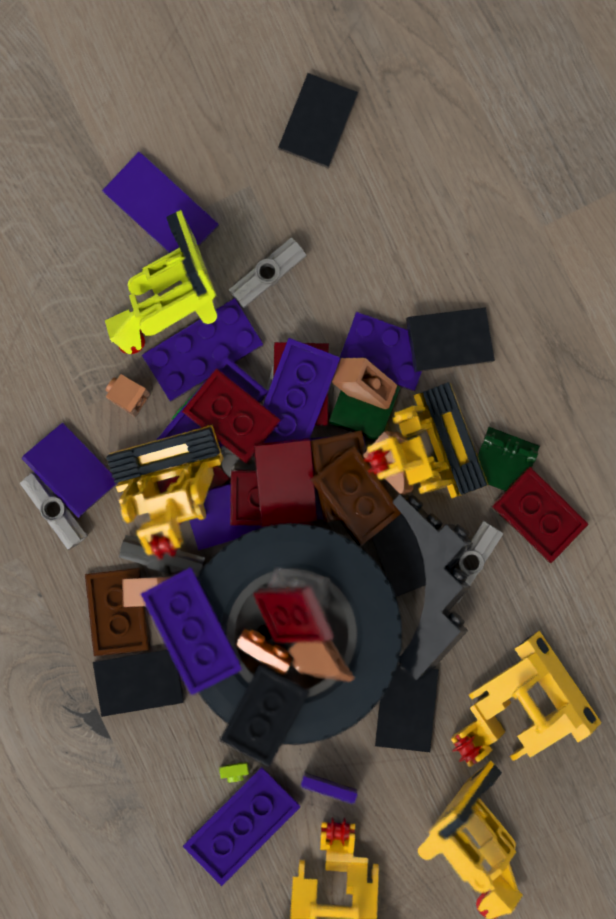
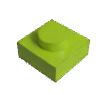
M248 762L220 766V778H227L228 783L243 781V775L249 774Z

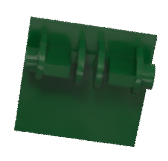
M488 427L478 453L488 485L506 491L528 467L532 468L537 459L540 446Z

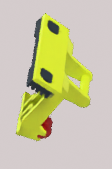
M181 210L166 217L170 230L180 248L143 267L142 272L130 278L127 285L131 293L129 297L134 311L130 312L128 309L105 320L111 342L119 346V349L125 354H135L143 349L145 345L143 333L145 336L155 335L194 311L200 316L203 323L211 324L217 319V313L212 301L216 294L195 237ZM181 281L183 283L174 287V289L170 290L169 292L161 296H158V293L175 284L176 282ZM152 289L155 295L139 303L135 295H142Z

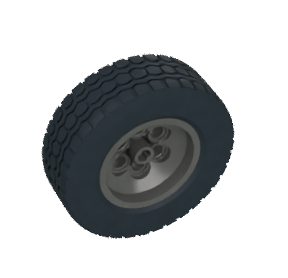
M298 523L270 525L241 535L227 544L211 558L199 573L197 579L243 670L198 692L207 706L225 723H229L260 664L310 691L283 741V745L315 743L341 734L364 719L382 699L393 680L400 659L402 621L395 593L387 577L370 555L357 544L336 532L318 526ZM310 586L333 635L331 641L354 679L351 682L300 673L293 665L292 661L294 658L289 651L296 643H275L273 637L266 641L273 646L279 645L289 652V656L292 657L290 666L284 675L235 646L244 628L248 631H257L259 626L267 625L253 593L260 588Z

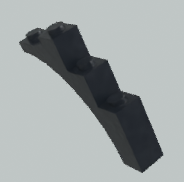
M399 494L393 501V504L406 518L417 538L423 556L426 577L425 603L420 622L410 644L401 654L399 663L416 680L426 678L469 631L463 625L465 621L454 611L450 612V610L471 588L466 582L467 577L457 568L452 569V567L473 545V542L468 539L470 534L461 525L446 524L442 528L443 523L432 513L428 515L422 509L423 503L412 494L410 496Z

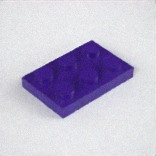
M356 312L340 359L366 358L397 386L414 392L421 372H414L408 330Z

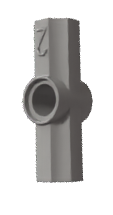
M291 237L270 256L259 261L252 271L229 289V292L245 308L269 287L276 285L281 277L307 257V255ZM265 267H271L275 270V275L271 279H264L260 276L261 270Z
M35 472L20 482V485L39 509L42 517L47 520L68 550L88 537L68 507ZM53 502H57L61 508L60 513L56 517H50L47 513L48 506Z
M483 520L470 540L473 542V545L456 562L452 569L457 568L467 577L466 582L471 585L504 533ZM473 554L478 557L479 563L476 568L468 569L463 565V560L467 555Z

